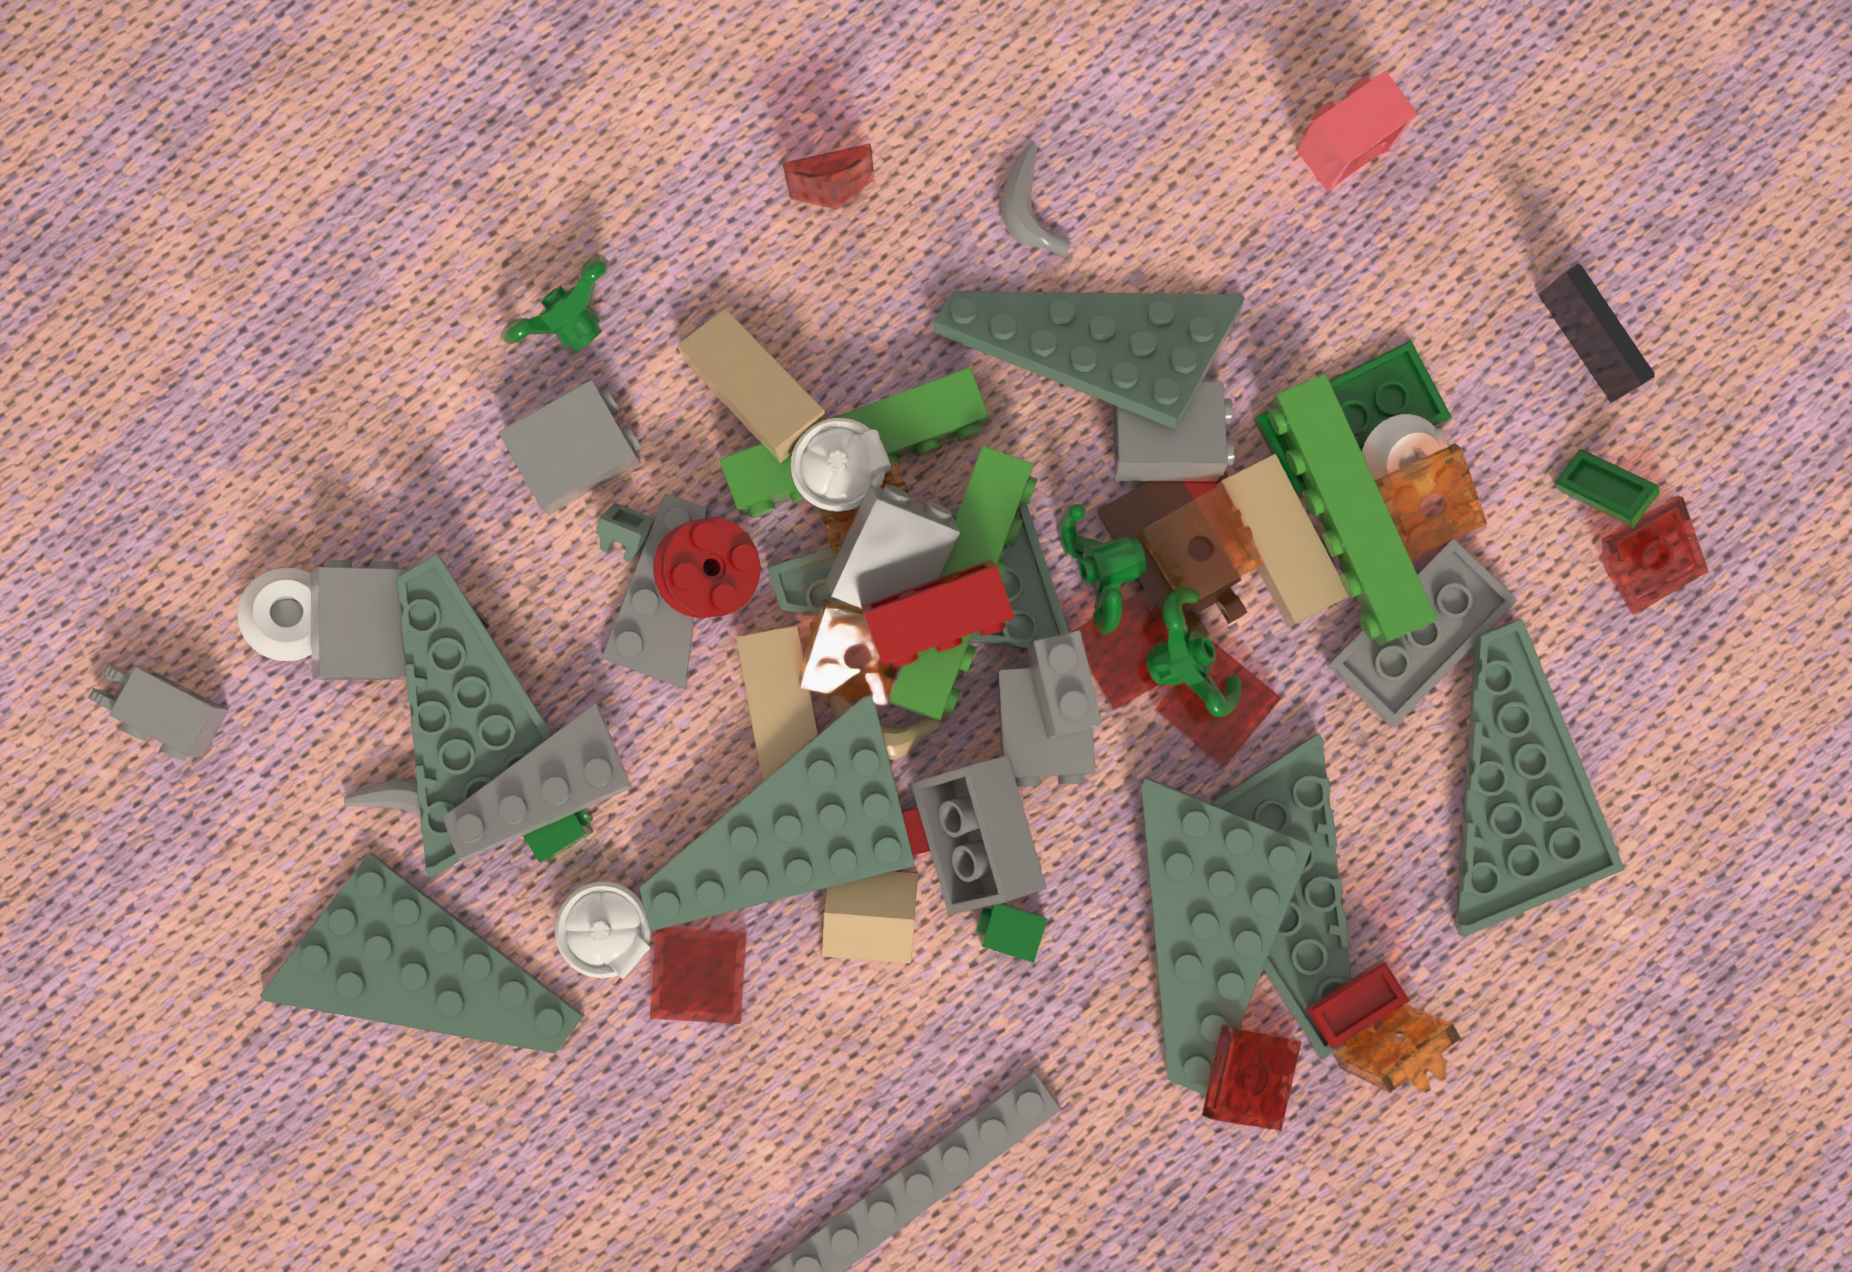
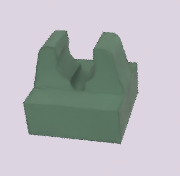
M614 503L599 519L596 534L600 535V549L607 553L612 548L614 542L625 545L626 548L623 560L631 561L647 540L655 519Z

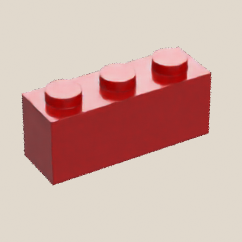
M992 560L861 606L882 665L892 663L893 667L910 664L919 659V652L933 647L936 648L937 652L952 649L962 644L961 637L978 631L980 636L999 632L1006 628L1005 621L1015 618L998 567Z

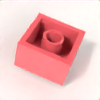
M1386 70L1372 80L1368 75L1362 77L1346 91L1348 97L1337 105L1331 100L1321 106L1310 117L1313 122L1301 133L1304 138L1296 151L1327 192L1397 143L1418 113Z

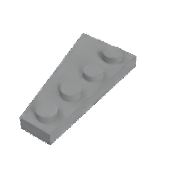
M667 493L664 494L602 659L687 689L694 618L675 611L661 597L654 580L653 562L656 550L662 539L672 529L681 524L707 518V508Z
M597 703L592 705L442 817L458 860L464 862L632 788L600 706Z

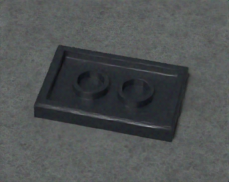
M1578 263L1538 294L1610 403L1655 377V373L1582 265Z

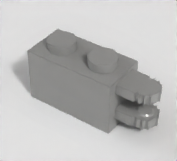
M108 663L105 665L102 674L109 680L124 685L119 697H113L111 693L95 688L92 689L88 696V699L110 710L109 716L123 722L120 728L123 732L141 740H146L150 736L162 743L160 747L162 752L182 761H185L187 756L204 757L229 711L227 708L151 669L134 667L132 673H129Z

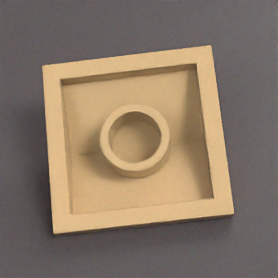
M892 871L827 887L822 957L911 964L918 873Z

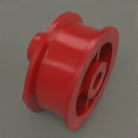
M708 517L681 524L672 529L662 539L655 553L653 575L661 597L675 611L693 618L719 617L739 610L753 596L760 578V558L753 540L741 527L722 518ZM704 562L708 566V574L703 570Z

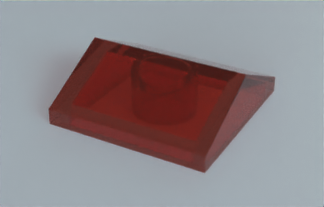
M870 143L782 163L790 199L838 210L874 181L873 154Z
M1679 495L1644 514L1634 528L1625 525L1602 538L1603 567L1633 615L1709 572L1684 498Z

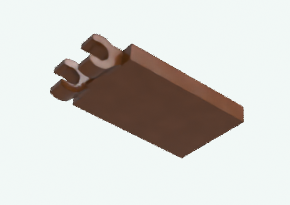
M1147 481L1097 510L1096 513L1112 540L1128 537L1129 539L1136 538L1140 542L1146 558V571L1141 573L1136 581L1163 626L1166 625L1162 616L1165 599L1172 590L1181 586L1191 587L1199 592V599L1196 603L1182 604L1188 632L1196 630L1202 636L1209 635L1204 624L1196 614L1215 603L1228 624L1248 613L1240 598L1231 589L1232 586L1241 581V578L1183 481Z

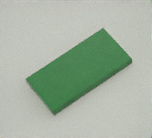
M1411 340L1329 380L1361 452L1370 433L1381 422L1390 417L1401 414L1417 415L1429 421L1434 427L1452 417ZM1268 411L1256 416L1254 421L1271 454H1276L1296 494L1298 495L1306 491L1307 488L1301 474L1294 475L1288 464L1286 451L1289 448L1283 434L1277 435L1274 432L1268 418Z

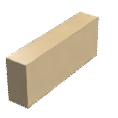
M726 308L677 345L684 362L780 463L793 453L798 439L807 429L818 422L827 420L824 409Z
M1276 454L1216 484L1242 534L1241 539L1287 627L1349 597L1333 562Z
M798 625L736 637L762 781L766 780L783 763L819 735Z

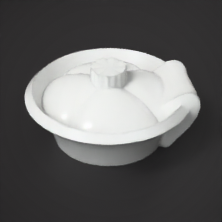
M1401 414L1384 420L1370 433L1362 449L1364 459L1384 503L1388 506L1405 507L1420 501L1434 489L1438 482L1444 479L1449 469L1447 464L1448 444L1443 435V429H1436L1429 421L1417 415Z
M847 418L827 419L811 426L798 439L791 456V474L798 491L813 505L829 511H846L861 506L870 484L880 488L885 474L892 468L880 440L879 432L868 428L858 421Z
M295 568L270 570L255 578L244 590L238 605V624L244 639L258 653L279 661H295L312 655L311 573Z
M594 882L582 886L564 901L557 914L555 939L558 949L564 960L573 969L586 976L594 978L619 976L624 979L641 960L643 955L651 949L649 944L650 929L644 905L635 893L620 884Z

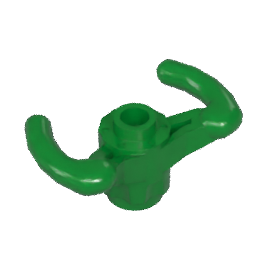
M597 255L584 262L583 270L580 274L581 278L578 280L575 288L572 287L567 291L561 285L555 288L540 301L545 308L539 313V316L531 317L530 319L511 320L501 332L502 340L508 344H515L528 335L555 334L566 348L571 346L575 352L589 344L602 332L598 325L600 319L589 307L596 281L609 268L607 258L603 255Z
M1073 504L1066 507L1061 515L1059 540L1063 551L1067 555L1078 559V569L1083 582L1091 584L1094 588L1096 600L1093 622L1101 634L1107 635L1114 632L1121 621L1122 594L1119 591L1121 584L1138 579L1139 575L1146 571L1145 554L1140 542L1136 538L1122 537L1107 542H1100L1078 536L1076 523L1084 517L1085 509L1080 504Z
M1181 586L1172 590L1165 599L1162 616L1166 627L1169 629L1168 640L1155 644L1153 650L1147 653L1146 662L1149 673L1158 685L1170 684L1175 686L1185 682L1204 700L1206 708L1213 716H1227L1237 707L1241 695V679L1235 675L1229 676L1225 680L1224 693L1222 694L1209 675L1213 662L1216 660L1214 645L1207 636H1202L1196 630L1188 632L1182 610V604H1194L1198 601L1199 592L1194 588Z

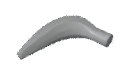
M1029 145L1020 155L1004 185L1001 200L1002 219L1011 236L1017 241L1032 247L1044 248L1065 257L1071 241L1043 228L1036 219L1032 209L1031 193L1038 148L1034 145Z
M393 779L356 790L344 797L345 806L397 808L413 812L421 818L417 780Z

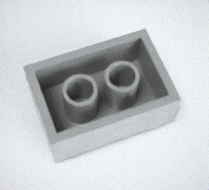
M1008 755L911 783L949 915L1006 903L1047 888Z

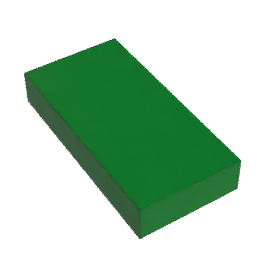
M1583 449L1577 452L1554 482L1556 488L1562 493L1633 528L1660 494L1657 484Z

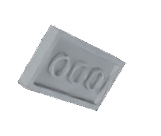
M1454 538L1450 539L1417 572L1438 621L1381 646L1377 645L1375 638L1369 639L1362 628L1327 664L1390 727H1395L1475 645V636L1489 631L1518 601Z

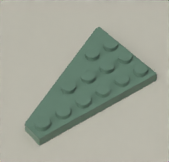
M953 291L934 320L933 332L1176 430L1243 308L1245 297L1237 294Z
M1020 501L1015 518L1022 520V525L1014 546L1005 543L999 559L1007 562L1002 582L1015 618L1005 621L1006 628L994 634L980 636L979 631L972 633L970 641L1028 650L1033 641L1066 634L1069 631L1028 506ZM960 507L950 510L954 521ZM842 544L767 567L782 612L868 625L862 608L831 597L826 579Z
M438 553L397 577L418 800L421 814V831L425 855V871L430 879L460 861L457 858L442 817L553 735Z
M1523 619L1514 620L1475 636L1455 920L1458 935L1463 937L1625 870Z
M873 693L861 697L858 702L829 724L819 735L809 741L783 763L779 769L750 791L740 802L730 808L694 841L678 852L668 863L640 885L639 890L650 931L915 866Z
M1315 734L1210 803L1313 845L1264 965L1263 972L1318 1057L1323 1060L1358 1037L1360 1033L1335 1049H1331L1305 1009L1352 979L1348 954L1350 946L1346 914L1341 897L1343 894L1342 881L1339 878L1335 848L1337 847L1334 816L1329 799L1330 784L1329 778L1326 775L1323 750L1325 743L1320 734Z
M1145 777L1142 784V798L1168 1080L1211 1098L1313 845Z
M368 853L260 994V997L267 1002L554 1054L558 1052L585 1016L373 853Z

